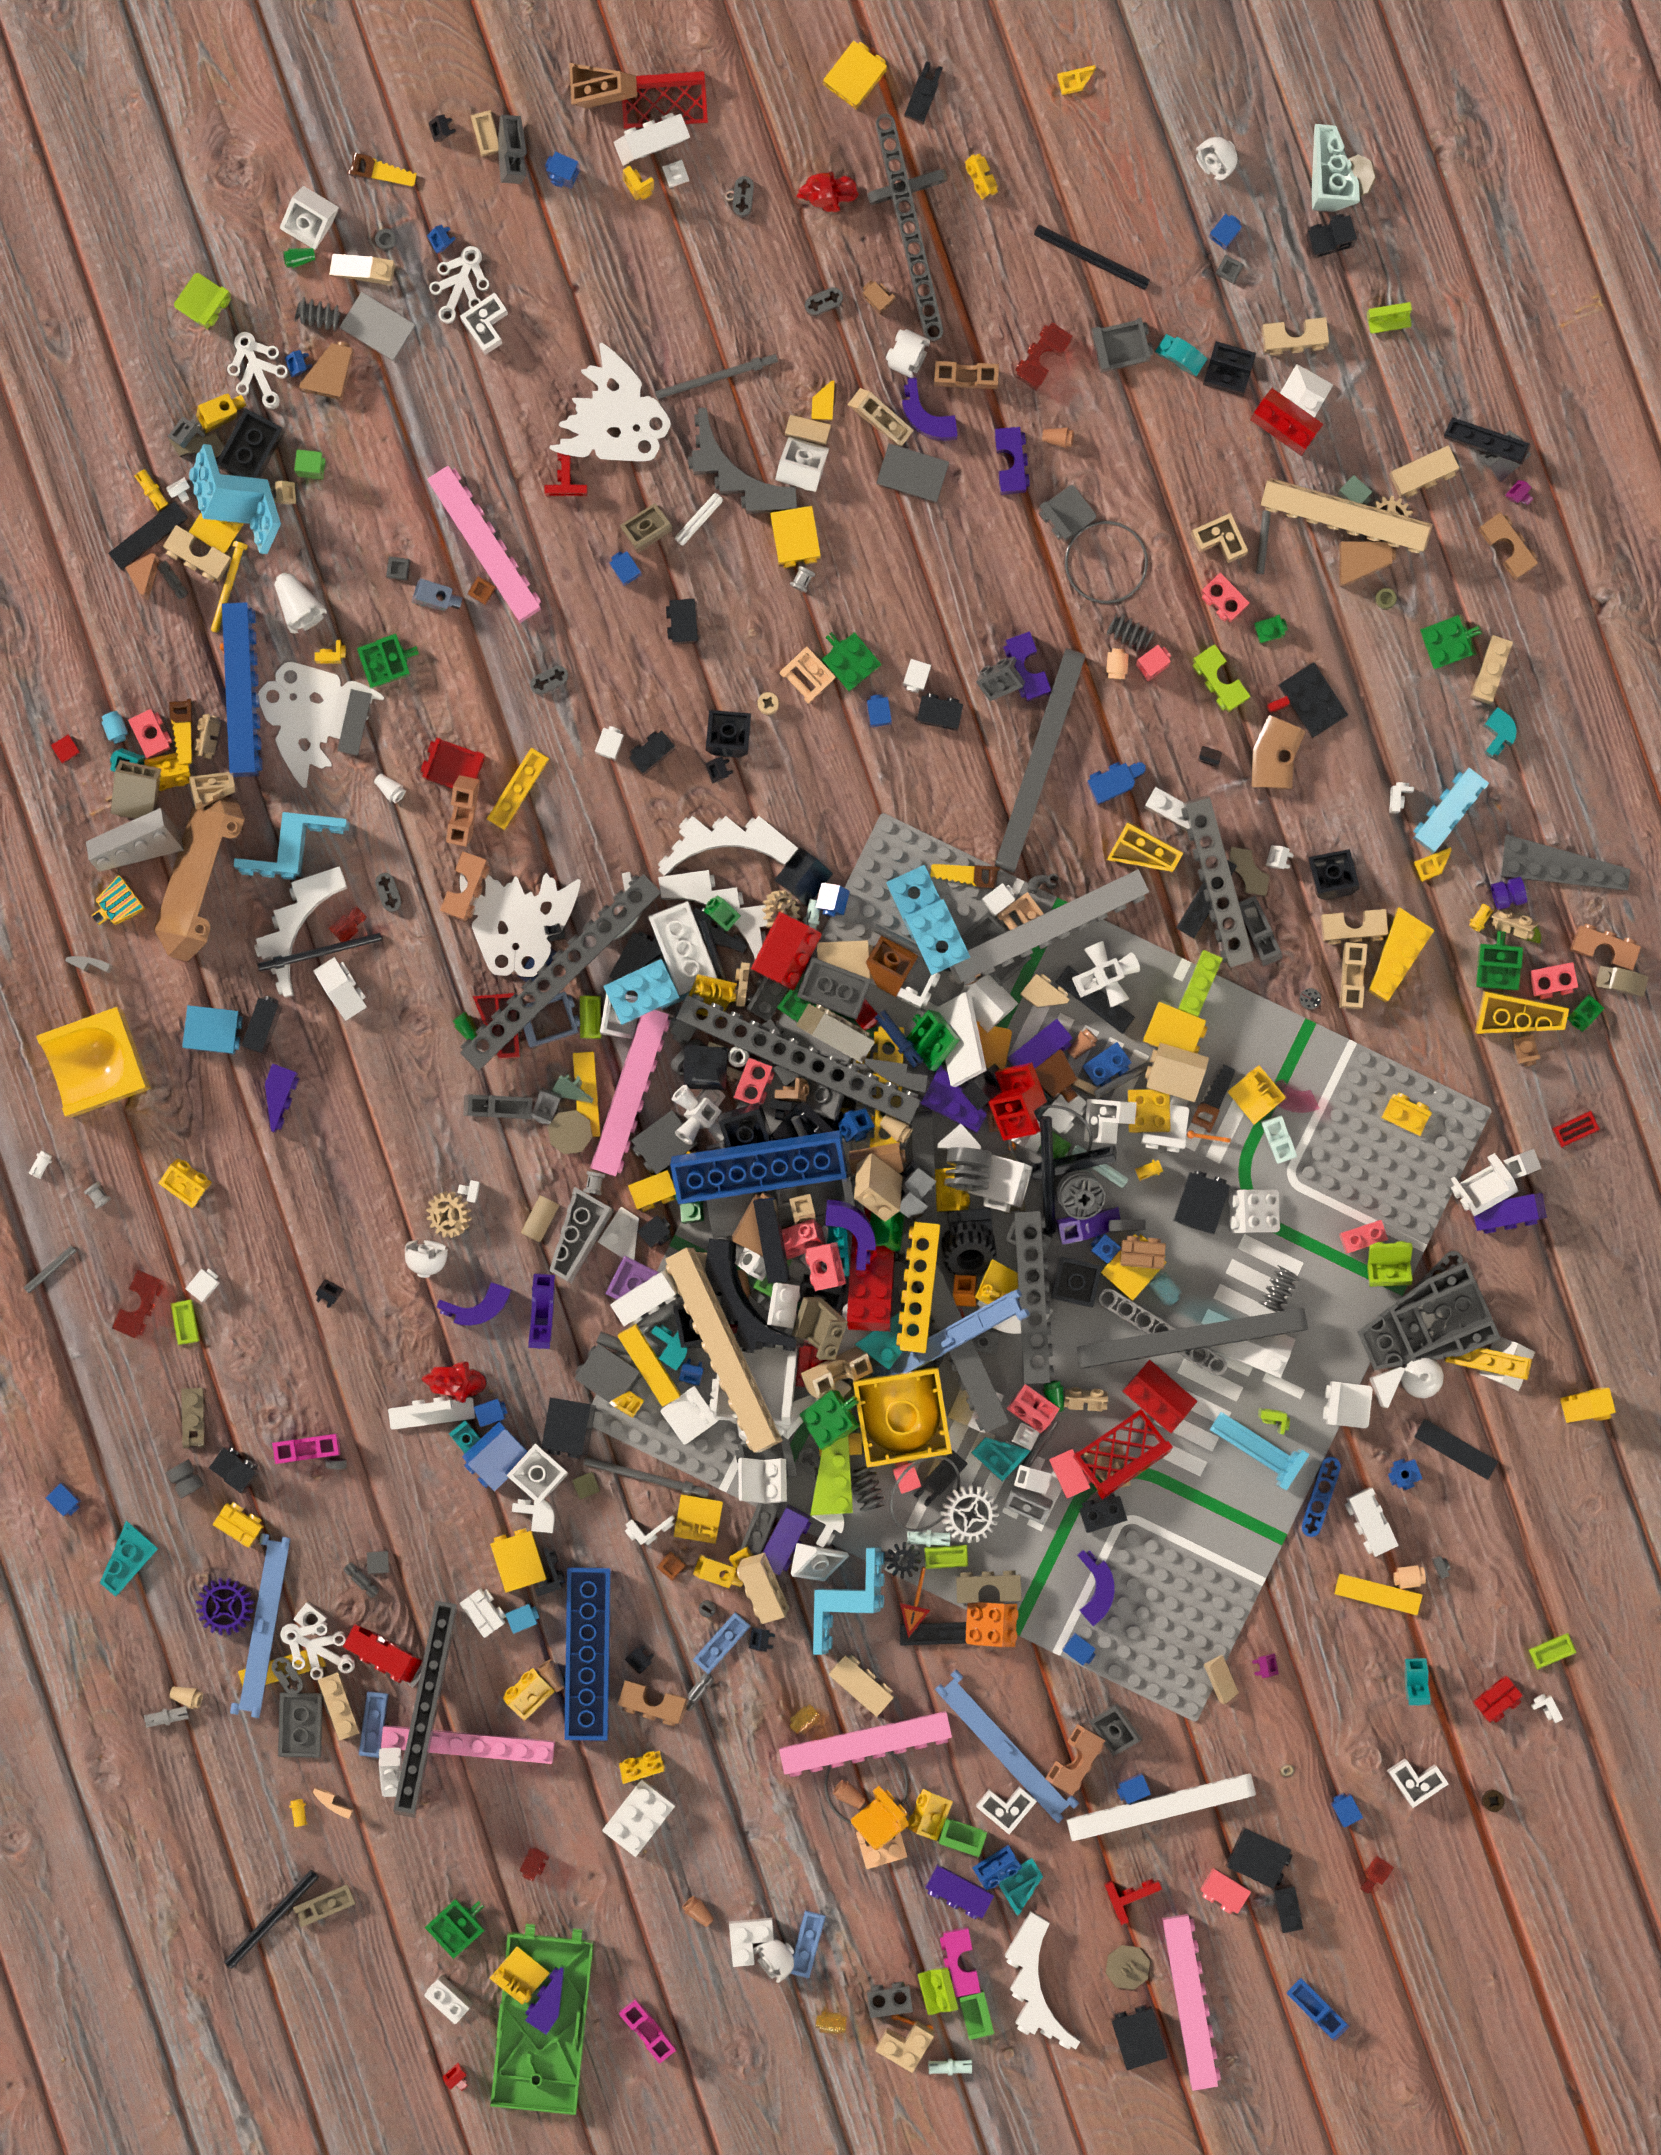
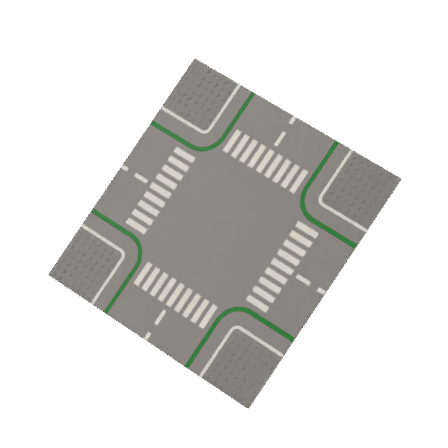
M882 813L845 886V889L850 891L844 915L836 914L835 917L829 918L818 943L868 940V945H872L874 949L881 935L872 931L875 924H878L916 944V941L912 940L886 882L922 865H925L929 875H931L932 864L960 866L992 865ZM983 870L982 881L988 884L989 871ZM1002 870L998 871L997 887L1002 883L1005 887L1009 885L1016 894L1014 896L1015 901L1028 892L1027 882ZM935 876L931 878L940 899H944L960 936L969 930L988 911L990 912L982 898L994 889L978 888L973 886L972 883L967 885L966 882L961 884L960 881L936 879ZM912 887L908 890V896L912 899H917L920 896V890ZM1039 888L1036 894L1029 893L1044 914L1068 903ZM1014 911L1009 913L1017 926L1023 924ZM997 916L994 917L1007 932L1010 931L1002 919L1000 920ZM1095 919L1089 921V926L1080 931L1077 928L1070 930L1071 935L1061 940L1058 937L1052 939V944L1040 949L1037 946L1032 949L1033 953L1030 954L1032 959L1002 985L1018 1005L995 1025L996 1027L1012 1031L1007 1058L1055 1019H1058L1073 1039L1069 1041L1071 1044L1081 1030L1089 1029L1098 1038L1095 1047L1077 1059H1074L1067 1052L1069 1048L1063 1053L1075 1076L1092 1085L1093 1083L1082 1069V1065L1116 1042L1119 1043L1132 1062L1128 1065L1130 1070L1127 1072L1143 1063L1152 1067L1153 1063L1150 1062L1153 1049H1158L1142 1041L1157 1003L1161 1002L1178 1009L1196 964L1105 920L1096 922ZM939 941L936 944V948L948 950V944L945 941ZM1101 941H1104L1108 961L1114 958L1119 961L1131 952L1139 962V972L1124 975L1125 977L1118 981L1130 998L1119 1005L1135 1016V1019L1123 1034L1071 994L1067 996L1070 1000L1065 1005L1036 1008L1020 996L1035 974L1047 976L1052 981L1050 985L1057 989L1060 986L1055 982L1068 965L1079 974L1095 968V964L1084 949ZM816 946V948H815V950H814V952H813L811 958L814 957V958L818 959V956H817V946ZM918 955L916 962L901 987L903 989L909 987L916 990L919 997H921L931 976L922 956ZM809 960V962H808V964H807V966H806V968H805V970H804V972H803L804 975H805V973H806V971H807V968H808V966H809L810 960ZM940 971L938 974L941 976L936 987L931 986L929 990L931 997L926 1007L922 1005L919 1010L897 999V996L895 997L878 988L874 979H872L865 999L884 1021L885 1018L880 1012L886 1010L897 1027H904V1035L907 1037L916 1026V1023L912 1020L915 1015L920 1014L923 1017L928 1009L935 1011V1008L967 992L973 984L968 986L964 983L957 984L952 972ZM980 973L981 976L977 977L978 980L984 977L983 973ZM1218 975L1214 978L1198 1016L1206 1020L1205 1026L1208 1027L1204 1038H1199L1197 1045L1200 1046L1198 1054L1209 1057L1196 1101L1192 1102L1170 1095L1171 1105L1184 1106L1189 1109L1185 1149H1180L1179 1153L1167 1151V1147L1159 1146L1158 1149L1146 1148V1144L1141 1143L1143 1132H1129L1128 1124L1118 1123L1117 1142H1092L1091 1150L1114 1145L1117 1150L1116 1162L1107 1163V1165L1127 1177L1128 1182L1121 1188L1091 1167L1088 1169L1095 1175L1105 1192V1203L1101 1210L1119 1207L1121 1220L1145 1219L1146 1230L1111 1231L1105 1233L1120 1247L1122 1246V1240H1127V1236H1133L1134 1234L1137 1236L1141 1234L1147 1240L1148 1238L1161 1239V1243H1166V1257L1164 1260L1167 1263L1164 1265V1269H1161L1132 1302L1176 1329L1274 1313V1311L1260 1305L1258 1302L1266 1301L1262 1294H1269L1266 1286H1274L1269 1280L1271 1278L1277 1279L1274 1271H1281L1277 1266L1279 1265L1295 1273L1300 1281H1292L1296 1289H1288L1292 1297L1285 1296L1284 1298L1288 1301V1304L1281 1303L1284 1311L1304 1308L1308 1330L1285 1334L1296 1340L1281 1378L1274 1377L1213 1349L1210 1350L1223 1357L1227 1362V1369L1221 1375L1210 1374L1178 1353L1080 1369L1076 1347L1146 1335V1333L1099 1304L1098 1295L1105 1289H1112L1129 1299L1102 1274H1100L1093 1308L1050 1298L1060 1256L1101 1265L1102 1270L1108 1264L1090 1251L1093 1248L1090 1244L1096 1237L1062 1245L1059 1240L1056 1224V1232L1052 1234V1241L1045 1257H1043L1047 1258L1048 1271H1044V1275L1053 1283L1049 1287V1292H1045V1300L1050 1301V1309L1053 1310L1047 1319V1322H1051V1335H1048V1344H1052L1053 1356L1049 1357V1365H1053L1054 1378H1050V1381L1060 1380L1061 1385H1063L1064 1399L1065 1389L1078 1387L1082 1390L1102 1389L1107 1391V1410L1102 1412L1087 1411L1088 1403H1084L1083 1410H1072L1064 1407V1411L1058 1412L1054 1417V1420L1059 1423L1030 1467L1051 1473L1050 1486L1046 1494L1035 1492L1053 1501L1051 1509L1042 1525L1004 1507L1014 1486L1019 1465L1023 1464L1026 1457L1002 1482L971 1453L985 1437L1022 1447L1012 1442V1439L1021 1422L1026 1425L1028 1424L1006 1409L1016 1393L1025 1385L1021 1333L1010 1334L991 1328L987 1332L1000 1333L997 1355L978 1352L995 1391L1004 1395L1001 1405L1009 1420V1423L989 1431L987 1434L948 1418L960 1390L957 1380L961 1377L958 1371L953 1372L948 1361L952 1359L950 1353H945L938 1371L951 1450L955 1451L968 1463L960 1473V1486H964L966 1492L969 1485L973 1486V1492H975L977 1486L981 1487L980 1494L987 1490L989 1493L986 1499L991 1496L994 1497V1501L990 1505H998V1508L992 1510V1512L999 1513V1516L992 1517V1520L997 1522V1525H989L993 1532L984 1531L987 1534V1538H983L981 1534L978 1535L980 1538L979 1542L975 1541L974 1536H972L971 1543H967L966 1536L962 1542L958 1540L959 1534L955 1538L950 1537V1546L967 1545V1567L926 1569L922 1589L967 1610L968 1603H957L956 1577H960V1572H973V1576H982L984 1571H994L995 1575H1003V1571L1016 1570V1574L1021 1575L1022 1601L1000 1602L998 1589L993 1585H985L979 1591V1602L1017 1604L1018 1619L1016 1620V1632L1018 1636L1192 1721L1199 1719L1213 1690L1204 1664L1220 1655H1223L1225 1661H1227L1340 1425L1326 1424V1420L1323 1419L1324 1406H1328V1398H1325L1326 1386L1330 1385V1381L1360 1385L1370 1365V1359L1357 1331L1400 1300L1408 1286L1369 1287L1367 1269L1369 1246L1345 1254L1339 1233L1382 1220L1388 1240L1383 1241L1385 1244L1398 1241L1412 1243L1411 1272L1413 1275L1453 1193L1451 1187L1454 1185L1451 1178L1455 1177L1457 1181L1459 1180L1491 1114L1490 1107ZM1106 987L1100 989L1107 995ZM829 1010L844 1018L845 1020L853 1023L854 1025L860 1027L853 1018ZM784 1013L782 1014L779 1024L784 1030L782 1036L785 1040L793 1038L800 1041V1046L805 1049L811 1046L817 1050L849 1057L797 1027L795 1021ZM878 1022L874 1027L865 1030L870 1033L868 1038L873 1041L874 1031H878L879 1026H881ZM886 1043L883 1045L882 1050L885 1054L890 1055L895 1051L893 1044ZM874 1044L871 1047L869 1059H873V1052L878 1053V1044ZM777 1047L774 1048L775 1054H783L781 1049ZM798 1052L795 1054L797 1058L801 1056L805 1061L804 1053ZM903 1055V1064H908L906 1073L928 1076L925 1093L911 1091L918 1095L917 1099L922 1101L938 1069L936 1071L929 1070L924 1062L920 1064L915 1057L913 1059L918 1066L913 1068ZM761 1058L759 1061L764 1064L770 1065L773 1068L777 1066L776 1064L767 1061L763 1058ZM854 1059L853 1066L860 1069L859 1073L867 1076V1073L876 1074L867 1065L856 1063ZM944 1060L940 1066L948 1073L946 1061ZM1006 1061L1005 1068L1012 1067L1011 1064L1008 1061ZM1223 1064L1235 1069V1074L1227 1091L1241 1081L1251 1070L1260 1065L1286 1097L1256 1124H1253L1228 1092H1226L1219 1109L1220 1112L1210 1133L1207 1132V1129L1191 1123L1198 1105L1204 1101L1205 1096H1208L1207 1091L1211 1090L1210 1086L1214 1085V1080H1217V1075L1220 1074V1069H1223ZM756 1068L753 1074L754 1078L762 1079L765 1076L764 1069ZM776 1072L771 1085L766 1084L764 1091L767 1092L764 1103L761 1104L771 1133L774 1132L782 1120H775L776 1109L770 1108L771 1100H778L774 1098L775 1090H783V1086H785ZM1144 1072L1100 1097V1099L1128 1102V1090L1153 1089L1146 1087L1148 1079L1144 1078L1146 1073ZM1118 1073L1111 1077L1112 1081L1120 1077ZM855 1079L852 1082V1088L855 1090H861L864 1086V1082L861 1079ZM793 1082L789 1086L795 1087V1082ZM965 1082L960 1084L963 1089L968 1086ZM750 1087L745 1091V1096L748 1099L757 1097L758 1092L755 1088ZM1072 1087L1073 1090L1079 1096H1081L1086 1102L1087 1099H1096ZM876 1088L872 1090L871 1096L876 1095ZM902 1088V1092L906 1093L908 1089ZM1044 1092L1047 1102L1043 1105H1052L1058 1097L1052 1099ZM1398 1093H1402L1410 1097L1409 1102L1416 1105L1420 1102L1429 1107L1428 1111L1432 1112L1421 1136H1417L1381 1118L1393 1094L1398 1095ZM740 1101L736 1109L750 1104ZM785 1101L792 1102L791 1110L795 1107L796 1104H799L798 1101ZM856 1101L855 1111L866 1108L870 1118L875 1116L874 1108ZM989 1102L982 1107L986 1113L991 1111ZM920 1103V1105H919V1107H918V1109H917V1111H929V1110H930V1109H928V1108L922 1106L921 1103ZM1048 1108L1034 1111L1038 1121H1040V1117ZM785 1110L784 1118L790 1113V1111ZM932 1111L935 1169L956 1168V1166L947 1163L948 1150L937 1149V1145L959 1124ZM1085 1111V1113L1082 1115V1117H1083L1085 1120H1086V1111ZM880 1112V1115L883 1118L885 1115H887L883 1112ZM1205 1112L1198 1115V1117L1210 1122L1213 1118L1212 1115ZM1281 1114L1297 1157L1277 1164L1261 1122ZM987 1115L977 1134L965 1128L981 1145V1149L992 1152V1155L1012 1153L1008 1149V1140L1003 1141L1000 1131L989 1132ZM1076 1116L1071 1121L1074 1124L1066 1134L1061 1132L1059 1135L1072 1144L1066 1156L1072 1155L1071 1153L1076 1145L1081 1146L1085 1150L1089 1146V1142L1084 1141L1085 1124ZM883 1128L879 1131L881 1139L887 1140L891 1137ZM874 1129L866 1134L867 1138L856 1142V1150L870 1148V1137L874 1138ZM1192 1130L1198 1134L1231 1138V1142L1227 1143L1196 1137L1190 1139L1187 1137V1132ZM912 1133L905 1143L900 1142L901 1150L905 1149L907 1157L904 1169L913 1160ZM1014 1143L1017 1156L1026 1164L1033 1167L1035 1163L1042 1162L1040 1148L1037 1153H1034ZM1153 1159L1154 1161L1159 1160L1163 1172L1159 1176L1156 1174L1139 1181L1135 1168L1149 1164ZM1195 1170L1207 1173V1178L1214 1180L1216 1176L1227 1180L1226 1184L1230 1185L1229 1191L1277 1190L1279 1192L1280 1230L1278 1232L1230 1233L1229 1192L1215 1234L1174 1222L1173 1219L1189 1172L1194 1173ZM1031 1172L1024 1196L1026 1211L1023 1212L1040 1211L1041 1215H1044L1042 1179L1033 1180ZM968 1193L970 1195L969 1210L988 1208L983 1206L984 1200L982 1196ZM1055 1197V1219L1070 1217ZM703 1200L704 1221L689 1224L680 1223L657 1272L660 1273L666 1269V1258L685 1248H694L696 1252L707 1253L709 1238H713L706 1200ZM991 1209L992 1229L997 1252L996 1261L1017 1272L1016 1245L1006 1242L1005 1239L1013 1222L1014 1213L1020 1211H1011V1214L1005 1215L1004 1211ZM948 1211L937 1212V1224L941 1225L938 1244L939 1268L953 1296L955 1275L954 1272L950 1273L948 1271V1267H945L942 1251V1237L945 1236L944 1233L947 1230L949 1231ZM905 1215L902 1235L909 1232L910 1226H914V1222ZM847 1229V1239L852 1241V1232ZM732 1236L720 1237L718 1239L732 1241ZM737 1243L736 1260L745 1248ZM895 1251V1258H898L897 1251ZM1026 1251V1258L1028 1260L1034 1261L1037 1259V1254ZM851 1254L849 1255V1275H850V1260H851ZM797 1256L791 1259L792 1262L788 1268L790 1280L782 1283L801 1287L803 1275H811V1270ZM895 1261L893 1288L898 1287L901 1301L902 1291L907 1290V1282H904V1272L907 1268L904 1263ZM737 1265V1270H743ZM1030 1270V1271L1027 1273V1279H1028L1036 1270ZM747 1273L750 1292L755 1289L753 1287L757 1278ZM985 1274L981 1276L976 1275L978 1290ZM849 1276L845 1277V1295L840 1312L836 1311L841 1316L843 1314V1307L848 1303ZM913 1284V1285H912V1290H913L914 1293H917V1294H918V1292H917V1290H916V1288H915V1286H914V1284ZM758 1291L762 1296H764V1297L771 1303V1297H769V1296H767L766 1294H764V1293ZM1030 1292L1028 1300L1032 1303L1037 1297ZM1109 1292L1104 1293L1102 1296V1301L1107 1305H1110L1114 1300L1113 1295ZM815 1295V1296H814V1297H821L823 1300H826V1298L823 1297V1296H820V1295ZM716 1296L720 1304L721 1296ZM749 1296L751 1305L763 1319L768 1321L769 1313ZM665 1301L659 1304L658 1306H664L666 1304ZM797 1302V1316L802 1302ZM901 1303L903 1310L905 1309V1303ZM919 1303L911 1304L914 1309L919 1311ZM1127 1303L1122 1304L1120 1312L1128 1316L1131 1314L1132 1308ZM978 1305L976 1307L957 1306L962 1318L979 1309ZM648 1312L643 1314L641 1317L644 1319L647 1316H649ZM674 1314L656 1325L659 1328L661 1325L667 1327L672 1331L670 1334L672 1337L678 1331ZM1141 1315L1138 1319L1139 1325L1147 1327L1150 1323L1149 1317ZM774 1326L783 1332L787 1329V1327ZM1160 1326L1157 1329V1333L1168 1331L1165 1326ZM652 1328L643 1335L653 1351L661 1356L668 1344L652 1334ZM1034 1334L1031 1337V1344L1033 1346H1040L1042 1344L1043 1338L1040 1334ZM688 1348L687 1356L677 1371L660 1360L681 1395L695 1386L710 1407L712 1381L717 1379V1373L713 1371L710 1365L711 1358L703 1348ZM1195 1349L1193 1352L1194 1359L1198 1361L1202 1360L1205 1356L1202 1349ZM617 1351L616 1356L639 1371L630 1355ZM1040 1355L1033 1357L1032 1365L1036 1368L1042 1367L1044 1364L1043 1357ZM688 1358L691 1359L690 1365L698 1366L699 1361L702 1362L704 1370L699 1386L679 1381L682 1365L686 1363ZM869 1358L872 1369L880 1365L874 1358ZM1150 1359L1198 1402L1171 1434L1144 1412L1165 1441L1170 1442L1173 1449L1164 1458L1130 1480V1486L1120 1487L1113 1492L1115 1497H1121L1128 1521L1086 1533L1078 1508L1083 1507L1082 1503L1094 1499L1095 1503L1103 1500L1098 1495V1490L1092 1482L1089 1483V1489L1066 1498L1049 1459L1070 1449H1073L1074 1452L1081 1451L1139 1411L1141 1408L1128 1398L1122 1390ZM1214 1360L1211 1364L1212 1370L1215 1372L1222 1370V1362ZM643 1376L632 1391V1393L644 1400L633 1418L596 1394L592 1405H596L593 1428L739 1499V1472L734 1450H739L738 1445L746 1444V1442L739 1437L738 1426L732 1421L719 1420L684 1445L660 1412L665 1406H661ZM847 1378V1383L853 1385V1379ZM1044 1383L1026 1384L1046 1398L1043 1392ZM795 1386L794 1401L811 1395L805 1387ZM855 1405L850 1410L860 1425L857 1405ZM1259 1408L1285 1411L1290 1418L1289 1431L1285 1430L1284 1435L1277 1432L1278 1421L1276 1425L1262 1422V1419L1258 1417ZM1220 1412L1237 1421L1289 1456L1298 1449H1302L1310 1454L1287 1491L1276 1486L1278 1482L1276 1480L1278 1476L1276 1472L1209 1430ZM1139 1416L1133 1420L1132 1428L1144 1430L1145 1423ZM804 1422L789 1437L797 1476L786 1478L787 1502H781L776 1515L779 1519L788 1504L808 1515L811 1514L816 1483L800 1464L798 1455L802 1449L811 1448L819 1456V1447ZM858 1427L852 1433H861V1428ZM1117 1431L1115 1439L1127 1441L1129 1431ZM1131 1432L1130 1442L1142 1444L1143 1434ZM1146 1435L1145 1445L1155 1446L1159 1443L1155 1436ZM863 1440L862 1455H850L851 1474L854 1473L855 1469L867 1466ZM1101 1442L1099 1448L1111 1446L1112 1443ZM1122 1445V1446H1123V1451H1124V1456H1125L1126 1446H1125V1445ZM1130 1446L1128 1457L1138 1458L1141 1454V1448ZM805 1451L802 1461H808L813 1466L815 1464L812 1460L813 1453L808 1454ZM1081 1456L1082 1460H1083L1086 1464H1089V1463L1086 1461V1459H1085L1083 1456ZM931 1458L914 1466L921 1486L943 1459ZM919 1459L910 1460V1461H908V1463H910V1462H913V1463H914L915 1461H917V1460H919ZM895 1463L874 1466L869 1471L877 1473L872 1480H879V1484L875 1488H881L882 1492L877 1496L884 1497V1500L879 1504L885 1506L868 1511H860L864 1503H858L857 1500L862 1495H855L854 1492L859 1487L852 1486L857 1479L851 1478L853 1513L843 1514V1531L839 1533L833 1530L832 1533L835 1534V1537L831 1544L865 1561L866 1548L882 1547V1552H885V1558H893V1555L889 1554L888 1550L891 1549L896 1553L897 1550L894 1544L897 1543L900 1550L902 1549L903 1542H906V1550L911 1545H914L915 1547L911 1553L919 1551L920 1555L914 1557V1559H920L921 1563H914L913 1565L918 1567L919 1571L916 1572L911 1568L912 1577H909L907 1571H904V1580L918 1586L921 1569L925 1567L924 1547L926 1545L907 1544L908 1531L896 1525L891 1516L890 1497L896 1483L892 1469L896 1468ZM815 1466L813 1468L816 1472V1475L814 1477L817 1480L819 1469L817 1466ZM1095 1472V1477L1100 1483H1102L1103 1481ZM957 1477L928 1507L924 1505L925 1500L935 1492L931 1487L928 1486L924 1493L916 1498L914 1494L919 1488L901 1494L899 1486H897L893 1498V1511L897 1521L904 1527L918 1529L938 1520L942 1516L941 1511L947 1510L942 1504H950V1501L946 1498L947 1495L952 1498L955 1496L952 1491L957 1489ZM972 1497L962 1499L956 1506H966ZM978 1499L977 1511L986 1516V1507L982 1500ZM747 1502L755 1507L758 1505L755 1502ZM973 1508L970 1512L961 1511L967 1516L966 1519H969L970 1516L978 1517L972 1512ZM953 1512L954 1522L961 1529L962 1516ZM811 1515L808 1522L812 1524L808 1533L819 1538L826 1524L813 1518ZM941 1520L938 1524L927 1530L948 1533L945 1528L949 1523L943 1524ZM973 1522L967 1531L979 1528L983 1522ZM931 1545V1547L946 1546V1545ZM1082 1549L1085 1552L1089 1550L1098 1559L1095 1562L1096 1565L1104 1560L1110 1568L1114 1579L1115 1592L1112 1605L1107 1614L1094 1627L1078 1610L1091 1599L1095 1591L1093 1574L1077 1556ZM904 1554L900 1555V1560L897 1563L899 1565L903 1564L902 1566L908 1565L909 1557L907 1555L904 1557ZM885 1561V1564L881 1565V1569L889 1573H893L896 1568L887 1569V1566L893 1564V1561ZM898 1571L896 1576L900 1577L901 1571ZM1074 1632L1095 1648L1094 1653L1096 1656L1089 1665L1085 1663L1082 1666L1062 1650Z

